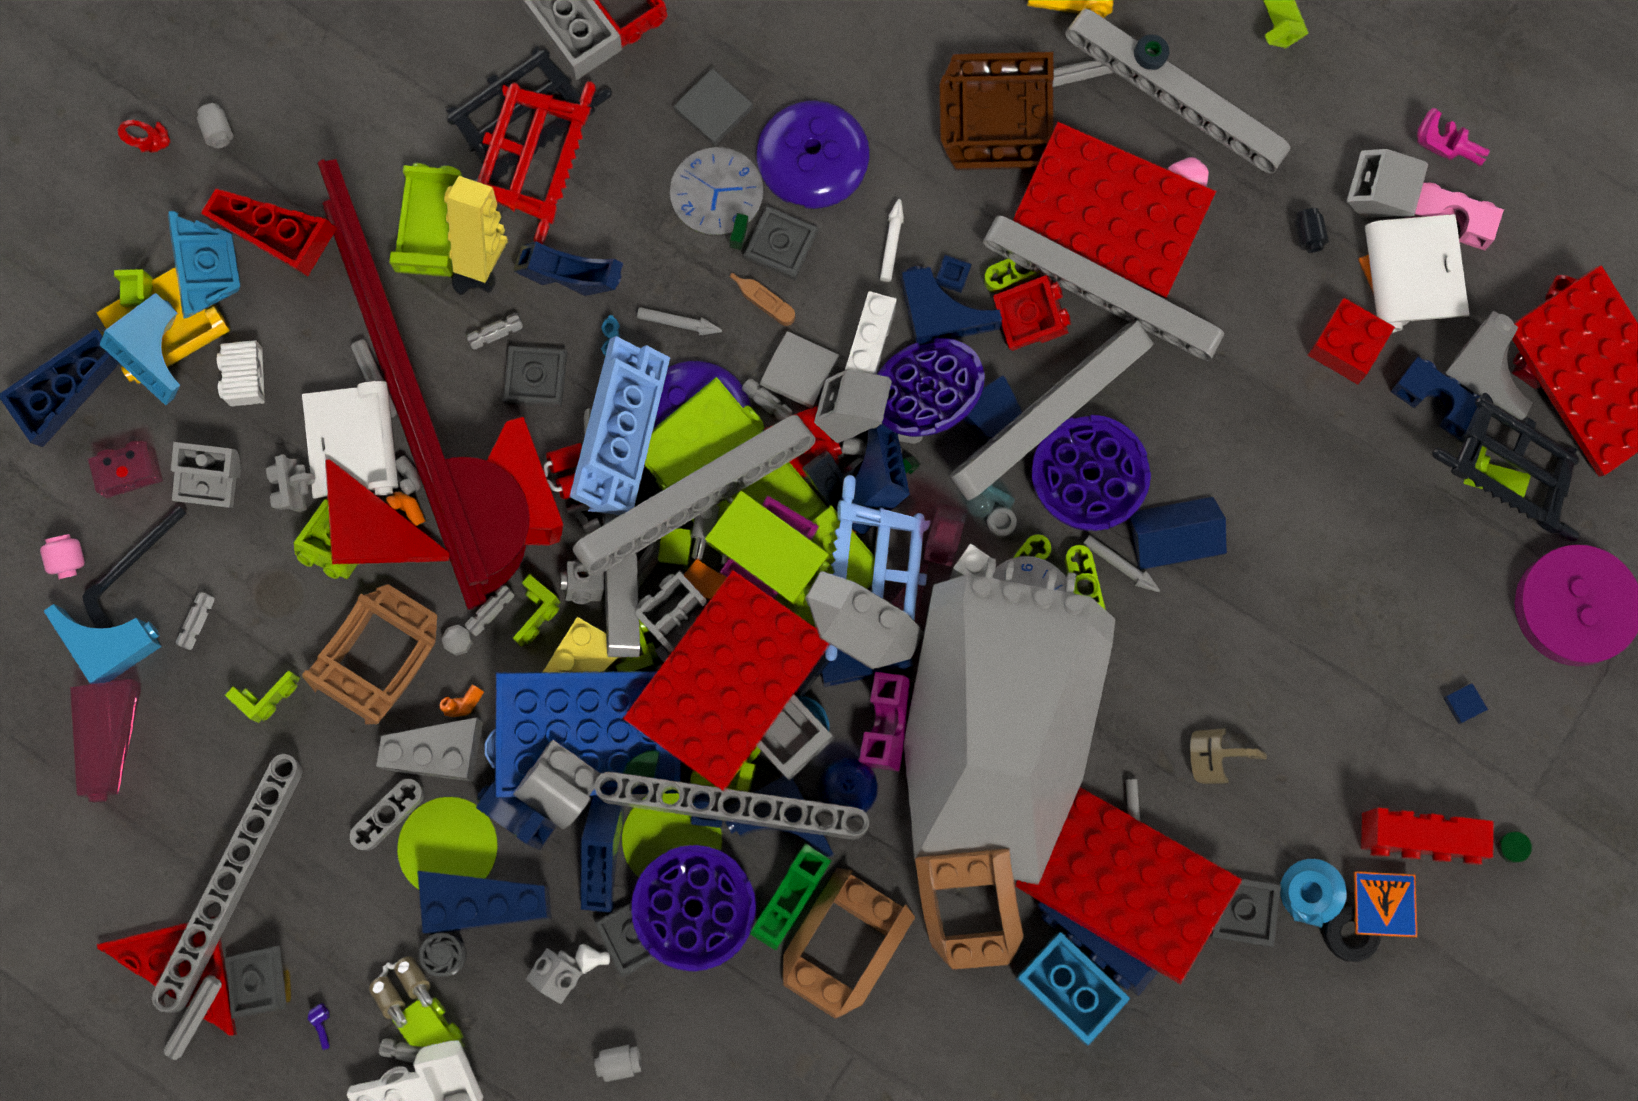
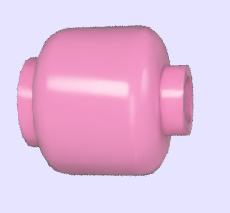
M1194 157L1178 161L1168 168L1171 172L1205 187L1207 186L1208 169L1201 161Z
M70 534L46 539V544L40 548L46 573L51 575L58 574L59 579L76 576V569L82 568L85 564L79 540L71 538Z

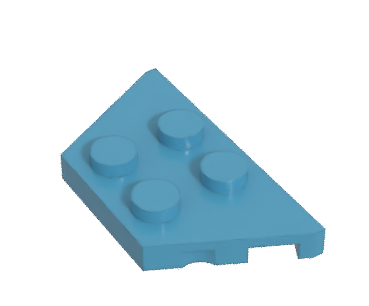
M169 211L168 222L183 318H189L239 291L240 282L231 233L210 228L207 224L197 220L195 223L178 217L179 213Z

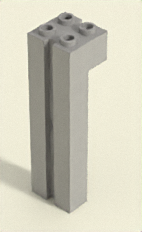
M680 571L675 576L673 574L668 575L659 585L662 590L654 598L651 595L644 597L636 606L638 610L634 613L670 653H672L708 604L705 598ZM794 695L757 747L790 781L834 738Z

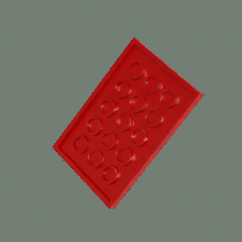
M1057 122L1012 221L1150 292L1167 298L1216 191Z
M1600 265L1515 321L1514 325L1518 329L1512 338L1598 477L1605 476L1638 453V322L1606 271Z
M732 570L623 719L724 792L831 644L820 638L815 627Z
M1079 787L1039 884L1017 881L1016 887L1181 985L1239 888L1242 879Z

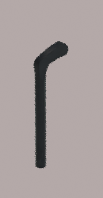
M178 505L103 577L84 592L82 596L83 603L95 628H111L113 626L112 621L99 604L101 595L187 514L182 507Z

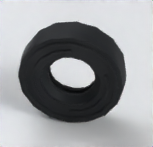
M1354 906L1343 907L1341 912L1334 919L1326 922L1324 926V939L1327 947L1336 957L1344 961L1360 962L1369 959L1377 951L1381 942V936L1364 935L1359 945H1347L1341 937V930L1346 923L1355 922Z

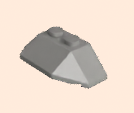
M824 571L819 572L806 596L820 638L871 669L911 659L924 634L922 629L904 611L859 584Z

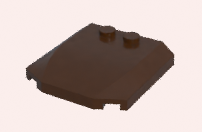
M1053 52L953 54L939 84L940 143L954 170L1037 168L1054 131Z

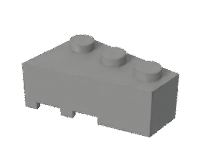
M471 718L381 736L376 767L386 771L473 782L483 722L478 718Z

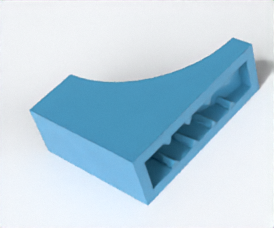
M155 293L108 327L99 345L163 404L167 405L175 398L180 384L171 375L164 362L161 343L162 336L172 327L177 312L168 301L163 300Z
M55 604L44 610V613L89 683L100 688L162 647L156 639L160 635L151 622L146 623L138 618H134L116 627L89 628L78 624L69 616L65 609Z

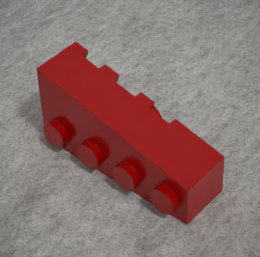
M219 189L214 190L201 211V214L215 224L307 277L337 230L327 219L313 217L295 210L284 209L267 202L255 201L251 198Z
M1378 807L1362 813L1361 849L1371 850V856L1390 857V852L1401 853V858L1421 859V855H1432V861L1451 862V857L1463 858V864L1482 865V860L1493 858L1494 821L1464 817H1450V820H1447L1445 816L1439 814H1419V817H1414L1413 811L1389 812L1387 808Z

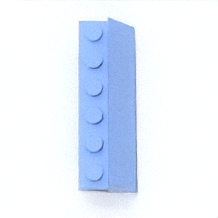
M618 336L609 340L569 497L588 505V511L622 515L634 508L670 357L647 345L639 348Z

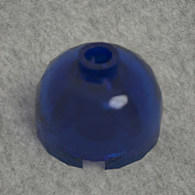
M843 758L832 762L825 768L819 780L818 791L822 803L858 808L867 813L872 809L877 800L879 784L876 774L870 766L859 762V759ZM843 784L847 786V790L843 788Z

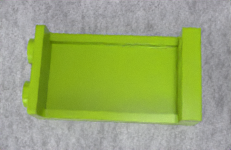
M415 163L412 166L405 165L403 166V173L406 179L396 251H391L390 264L394 271L398 273L452 277L453 265L452 259L449 258L451 242L448 241L449 223L446 222L448 209L447 203L444 202L447 188L454 185L458 176H463L460 170L452 166L431 168L420 163Z
M742 491L739 492L705 538L708 545L729 557L788 600L793 606L798 601L802 604L806 601V596L811 589L810 585L819 572H827L831 566L828 563L830 559L829 553Z

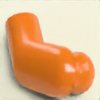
M472 684L462 698H443L439 705L440 710L445 716L451 718L466 716L472 712L484 691Z

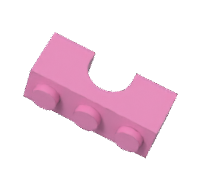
M1423 183L1415 215L1405 216V218L1455 214L1456 221L1459 223L1461 230L1459 242L1485 251L1495 240L1504 210L1497 208L1491 202H1480L1468 198L1464 193L1441 189L1435 183Z

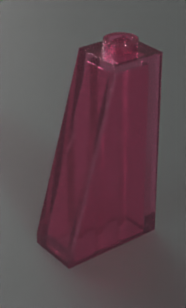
M132 679L70 687L77 796L88 798V802L107 801L108 795L119 793L141 693V683Z

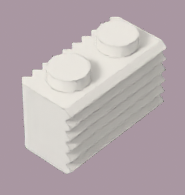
M256 340L221 344V353L217 354V365L219 370H222V381H218L220 398H223L226 403L233 407L265 403L263 351L260 344Z

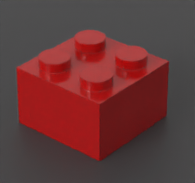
M1343 298L1307 356L1358 385L1370 371L1395 326Z

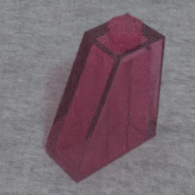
M939 503L927 541L924 559L952 567L968 510Z

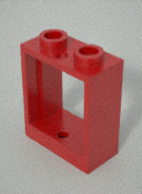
M593 0L620 35L622 48L627 44L637 42L642 34L651 28H658L668 18L666 5L662 0H646L652 9L620 29L600 3V0Z

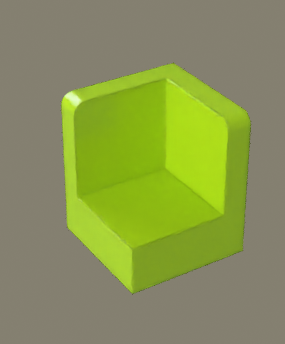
M143 269L114 270V277L120 281V304L123 307L138 306L153 295L152 277Z
M677 528L663 536L660 541L658 561L660 563L682 565L683 570H688L690 568L694 538L690 537L692 530Z

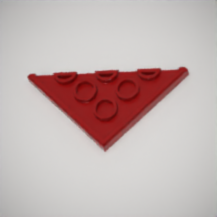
M325 460L332 564L449 561V552L334 462Z
M188 923L97 944V948L156 987ZM204 931L197 933L193 941L196 948L202 947L206 942ZM220 937L186 1007L190 1005L204 978L210 975L216 977V979L222 982V986L203 1019L211 1022L227 1035L233 1036L237 1035L235 1019L231 1018L228 979ZM185 960L181 963L179 973L182 977H186L191 972L192 966L190 961ZM173 989L167 991L166 994L177 999L176 992Z

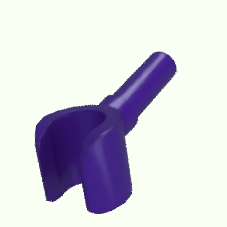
M320 1003L309 1011L308 1020L315 1026L322 1050L330 1048L322 1022L330 1018V1014L326 1006Z

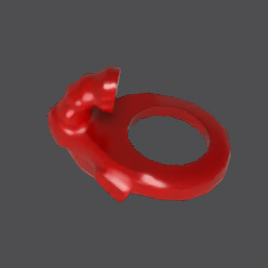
M137 120L123 121L118 127L120 139L130 146L139 148L141 152H157L167 148L171 143L168 131L158 121L155 129L149 124ZM126 127H141L147 132L148 136L145 138H135L127 133Z

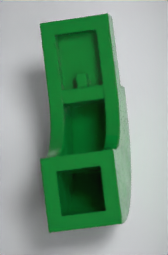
M805 844L789 868L773 898L752 928L750 935L776 951L808 902L832 860Z

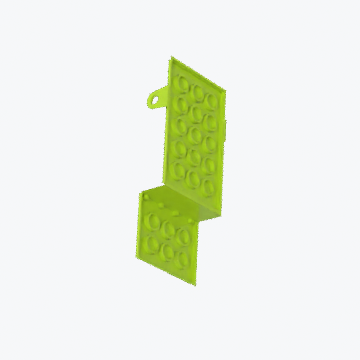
M716 377L653 429L644 465L657 479L655 482L658 486L665 490L762 433L764 429L763 422L749 405L742 408ZM789 462L741 490L760 505L769 496L818 525L819 529L812 542L829 553V564L835 562L832 553L836 551L833 542L838 539L835 534V530L840 525V521L837 520L838 513L832 506L827 508ZM739 492L732 495L731 499L734 500ZM727 499L717 504L720 506L717 522L730 506ZM851 530L846 579L868 589L873 581L875 556ZM830 566L826 573H834L832 566ZM778 594L775 599L816 628L807 600L803 604L798 601L793 606L788 600Z

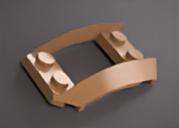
M389 584L378 587L375 592L366 595L361 593L354 608L340 629L317 656L315 663L308 671H304L302 677L315 692L317 690L322 691L365 719V724H378L410 684L436 642L437 614ZM373 614H376L418 641L401 669L384 691L340 664Z
M1010 849L916 857L915 862L928 936L931 946L946 964L954 970L1000 966L1011 963L1024 937L1019 916L1011 868ZM996 884L1004 931L945 936L936 890Z
M841 868L836 869L783 955V986L835 1019L862 1006L915 919V916L906 904L904 907L900 906L851 875L853 871ZM833 903L886 936L853 990L801 957Z

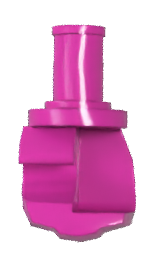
M1432 108L1424 117L1417 132V140L1420 146L1449 160L1460 155L1481 166L1486 160L1482 157H1488L1490 150L1468 140V129L1462 127L1457 132L1454 121L1446 123L1445 134L1443 137L1440 136L1438 123L1442 113Z

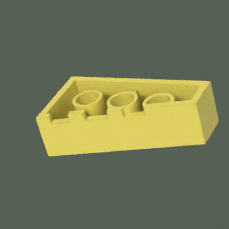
M458 176L454 185L447 188L444 202L447 203L448 209L446 215V222L449 223L448 241L451 242L449 258L452 259L453 272L485 283L504 250L508 239L507 236L503 235L505 231L504 225L499 224L501 215L500 212L496 211L497 201L493 187Z
M577 617L543 672H613V669L621 663V659L624 657H608L606 633Z

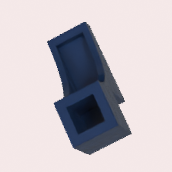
M538 242L521 245L514 272L540 285L557 282L575 292L588 296L615 290L621 281L623 263L614 258L591 259L575 256L552 249Z

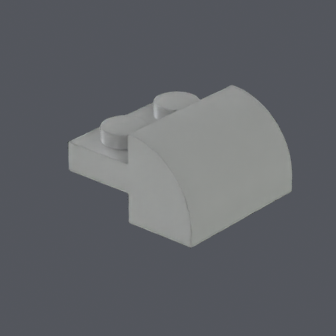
M174 442L171 471L175 472L172 501L233 508L236 478L240 479L241 463L237 450Z
M552 740L535 765L528 770L513 794L561 829H565L576 819L589 802V796L595 788L596 779L601 774L559 743Z

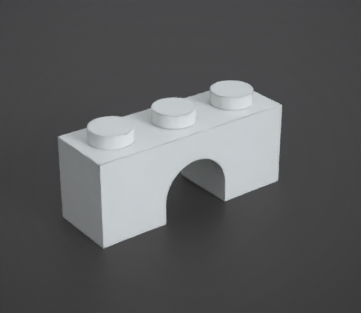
M868 291L845 370L877 375L886 336L888 337L896 310V298Z

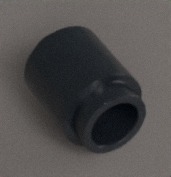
M1308 208L1296 214L1295 227L1300 248L1307 250L1308 253L1322 251L1325 248L1324 245L1329 243L1323 214H1320L1318 208Z

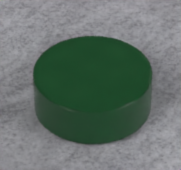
M1510 832L1500 838L1498 851L1500 856L1507 862H1523L1531 855L1532 844L1525 834Z

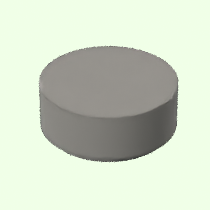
M1006 507L993 509L987 518V529L995 537H1008L1013 533L1017 524L1014 512Z

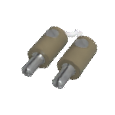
M408 956L400 959L393 965L390 962L384 965L383 973L369 986V991L383 1016L387 1019H393L399 1028L407 1024V1020L402 1013L405 1009V1004L390 978L386 977L388 968L394 969L410 998L419 999L423 1007H429V1004H432V999L428 994L430 983L416 960Z

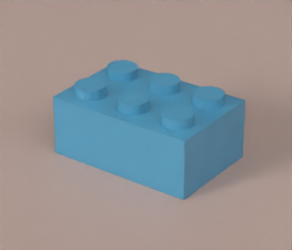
M1061 932L1056 933L1015 978L1084 1045H1089L1131 999Z

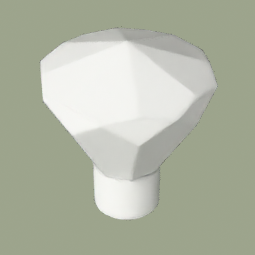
M580 944L575 960L578 969L582 973H587L598 965H609L610 957L609 952H598L586 944Z

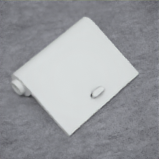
M1455 214L1381 220L1365 226L1376 315L1395 326L1393 332L1403 330L1402 326L1410 321L1469 316Z
M364 382L358 384L355 388L302 394L310 473L315 475V483L311 484L313 498L327 497L325 460L334 462L371 492L375 491V495L393 494V489L398 488L387 382Z

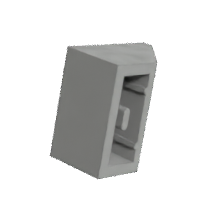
M1389 149L1361 151L1347 202L1361 218L1414 216L1428 163Z
M848 369L826 379L814 423L836 443L853 438L857 434L871 428L878 427L882 424L884 418L883 415L892 380L886 376Z

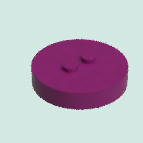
M1569 545L1557 548L1531 564L1518 583L1515 595V613L1519 627L1528 642L1539 653L1555 662L1569 666H1588L1600 663L1621 653L1630 645L1638 633V583L1628 567L1617 557L1605 550L1588 545Z

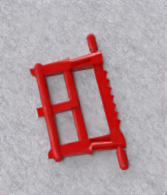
M591 81L587 82L584 86L580 104L553 99V95L520 89L517 83H512L509 87L503 84L505 100L494 133H485L483 144L489 145L477 182L493 187L498 204L510 208L513 212L518 209L541 220L533 242L544 244L550 227L549 223L553 225L555 220L557 201L563 198L562 189L567 188L565 180L570 178L568 170L573 168L571 160L576 159L574 150L580 149L578 140L583 139L581 129L583 125L585 126L591 112V107L588 105L591 104L596 89L595 84ZM515 103L536 110L524 146L504 138ZM550 114L572 122L544 202L520 193L546 115ZM500 149L520 156L509 190L488 184Z

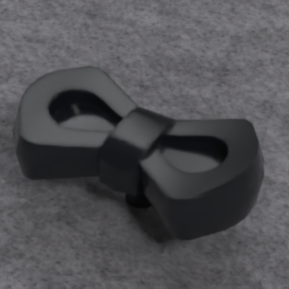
M492 272L485 283L458 273L452 279L453 289L459 295L465 294L470 288L475 289L478 287L490 293L496 284V279Z

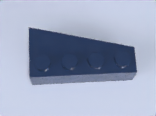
M98 328L0 393L1 401L30 443L44 447L120 364L99 345L104 332Z
M418 871L422 929L425 934L552 919L548 887Z
M1042 902L1038 905L1043 913L1040 918L1053 929L1058 926L1066 933L1065 937L1078 949L1082 947L1090 954L1088 958L1102 970L1106 968L1114 975L1113 979L1124 989H1130L1139 997L1158 974V971L1051 907Z

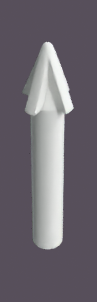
M900 199L897 200L888 216L890 223L880 280L890 282L892 279L901 223H904Z

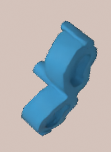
M609 315L601 327L603 333L608 338L601 348L605 356L609 340L615 336H620L618 331L620 324L613 315Z

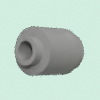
M214 103L203 105L197 110V122L205 143L214 148L227 146L233 138V133L224 110Z
M630 1045L601 1050L599 1051V1057L594 1059L597 1077L603 1076L605 1082L633 1077L636 1072L642 1071L638 1046L630 1048Z

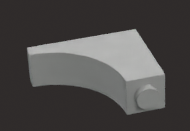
M1493 310L1452 361L1446 374L1455 378L1462 385L1481 397L1483 393L1489 394L1493 404L1522 421L1527 416L1532 402L1516 387L1511 378L1507 362L1508 347L1518 327L1514 325V322L1508 316L1498 314Z

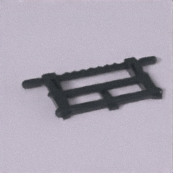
M537 46L532 51L530 59L501 79L494 74L487 79L490 85L487 89L461 107H451L446 110L449 114L447 122L450 125L456 124L467 141L470 152L475 151L482 164L489 145L483 144L485 133H494L498 119L478 132L467 116L497 95L504 103L503 84L509 87L510 84L517 82L538 67L549 83L537 90L536 93L552 95L557 91L564 101L580 104L581 94L570 84L572 80L567 78L549 59L550 52L543 49L540 51ZM605 87L593 95L591 104L588 105L591 107L589 116L595 112L594 107L599 106L611 97L612 91L610 88ZM515 103L509 124L532 108ZM559 118L543 129L534 154L537 153L539 147L545 148L547 141L553 142L556 135L562 136L564 129L569 130L572 121ZM510 153L501 160L497 157L490 180L497 182L508 173L510 167L518 165L520 156Z
M1483 393L1482 397L1475 400L1477 408L1466 433L1463 435L1466 440L1457 459L1442 448H1435L1432 451V456L1446 466L1452 467L1451 473L1463 480L1471 479L1474 481L1475 487H1483V491L1491 492L1493 498L1500 497L1501 503H1509L1510 508L1518 509V513H1526L1527 519H1537V524L1547 532L1558 533L1570 541H1577L1580 537L1579 532L1559 521L1564 497H1568L1574 466L1579 463V457L1575 455L1578 449L1573 447L1564 448L1535 430L1537 422L1529 417L1525 418L1524 422L1493 404L1490 395ZM1491 417L1520 434L1513 451L1486 435ZM1530 441L1559 458L1553 475L1523 457ZM1482 446L1549 487L1542 508L1475 468Z

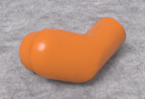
M394 492L392 496L386 498V504L394 510L400 509L405 511L413 525L417 526L426 522L415 498L402 492Z

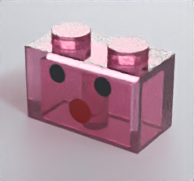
M133 441L126 444L125 448L103 450L98 452L97 456L88 459L95 490L106 499L163 481L156 451L147 442Z

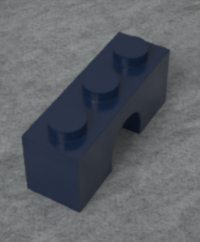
M1417 357L1409 365L1390 391L1413 408L1425 397H1436L1441 400L1445 406L1446 414L1439 426L1462 443L1466 440L1463 435L1466 433L1477 408L1475 400L1481 397L1468 392L1461 387L1458 380L1445 376L1437 370V367L1431 361L1421 359L1420 357Z

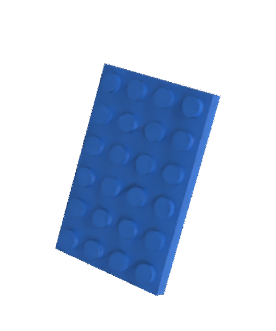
M658 671L496 673L495 796L516 797L513 794L552 740L559 743L600 774L605 772L622 774L626 764L636 755L646 750H658L659 756L654 779L680 782L681 761L623 719ZM615 781L605 782L602 787V793L604 795H613L618 789V783ZM639 785L633 789L632 794H648L649 788ZM595 788L591 795H597ZM668 790V791H666L664 794H671V793H678V792H677L676 790Z

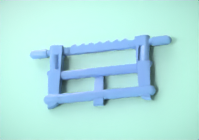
M848 475L845 477L843 484V501L840 500L838 503L837 520L840 521V525L835 530L838 539L833 542L836 551L832 553L835 562L831 564L834 571L832 575L844 579L847 577L852 523L877 526L878 534L871 592L883 599L885 580L906 583L903 611L915 620L918 585L926 586L927 574L919 573L923 531L929 528L931 520L925 521L921 513H916L912 517L885 510L881 506L879 510L853 504L856 480L854 476ZM890 529L911 531L907 571L886 569ZM830 645L825 652V658L828 661H834L837 657L838 649Z

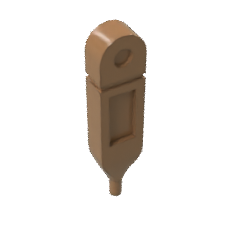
M733 273L730 275V278L738 284L743 296L784 326L791 325L794 322V309L755 280L739 278Z

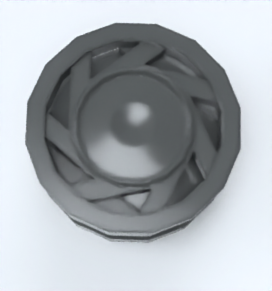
M436 933L429 936L423 942L419 953V960L422 968L428 974L436 977H449L458 973L463 968L467 950L464 943L457 936L449 933Z

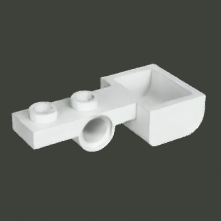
M448 1041L420 1049L413 1064L416 1072L408 1073L407 1068L396 1067L387 1071L380 1080L350 1086L347 1092L349 1101H482L483 1094L459 1041Z

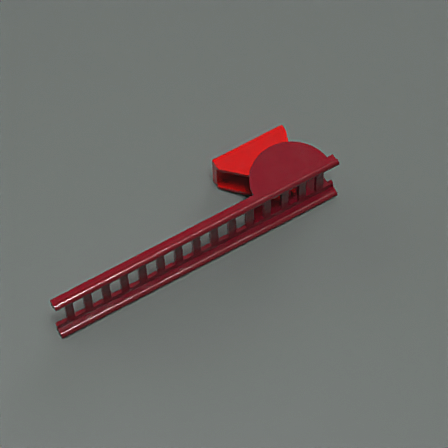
M322 159L317 164L330 200L322 203L328 221L337 228L333 236L385 381L387 382L444 546L449 552V559L467 610L474 609V607L486 602V594L497 590L512 578L523 560L526 545L549 546L559 543L564 524L524 417L505 423L487 461L473 457L444 458L337 159L328 161Z

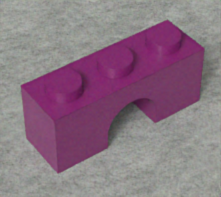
M875 672L870 702L875 706V723L871 732H864L859 762L871 768L899 772L915 684L907 677Z

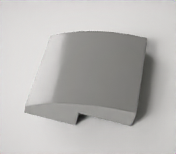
M787 331L772 357L760 385L806 407L813 408L823 391L825 380L828 379L838 362L839 355Z

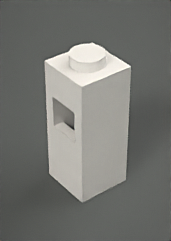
M970 544L953 567L950 580L966 574L985 577L989 556Z

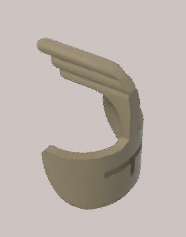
M1226 729L1197 730L1191 736L1190 757L1194 779L1202 784H1228V778L1225 776L1222 764L1224 757H1247L1249 759L1266 760L1267 754L1261 750L1250 748L1223 749L1221 747L1222 737L1226 734ZM1210 739H1212V740H1211V755H1212V766H1213V770H1212V771H1211V769H1210L1209 756H1200L1201 753H1209V740H1210Z

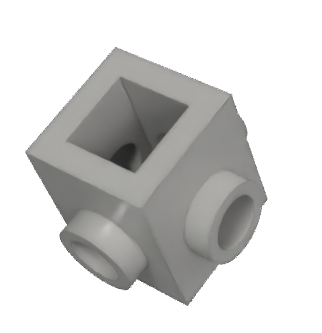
M579 559L567 561L565 572H560V590H565V601H573L577 604L601 601L604 591V572L591 576Z
M547 948L536 961L526 980L539 992L562 1004L569 992L575 987L582 972L573 965L576 960L562 950L556 954Z

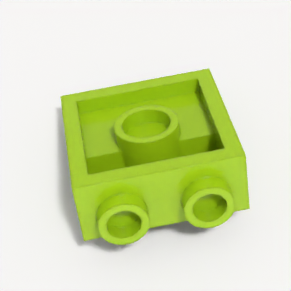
M325 499L294 541L295 555L301 564L307 567H311L313 564L323 568L324 573L333 579H338L340 576L348 579L358 564H332L328 502Z

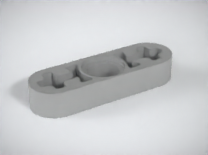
M413 779L400 781L352 828L350 832L351 844L363 851L374 849L423 801L425 795L423 786ZM406 786L409 788L415 786L416 789L413 793L416 797L413 800L406 798L401 803V805L406 807L403 811L398 804L391 801L394 797L400 801L406 794L403 789ZM391 806L395 810V818L392 822L384 824L379 818V813L382 808ZM371 819H373L377 826L383 828L381 833L379 830L374 829L369 834L371 839L369 843H359L361 839L359 832L361 830L368 832L374 826L369 823Z

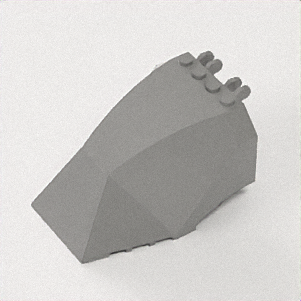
M989 557L985 577L966 574L935 584L932 590L903 745L912 820L914 859L924 856L1009 848L1014 880L1039 884L1084 777L1113 645L1115 618L1091 597L1073 594L1076 573H1068L1065 579V592L1054 590L1057 580V570L1050 569L1048 572L1046 588L1011 582L1015 562L1008 561L1005 565L1004 581L992 579L996 562L995 558Z

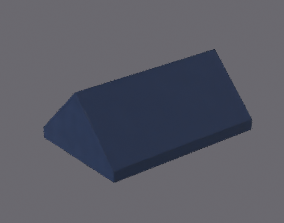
M1214 497L1139 510L1128 519L1139 570L1227 553L1226 518Z

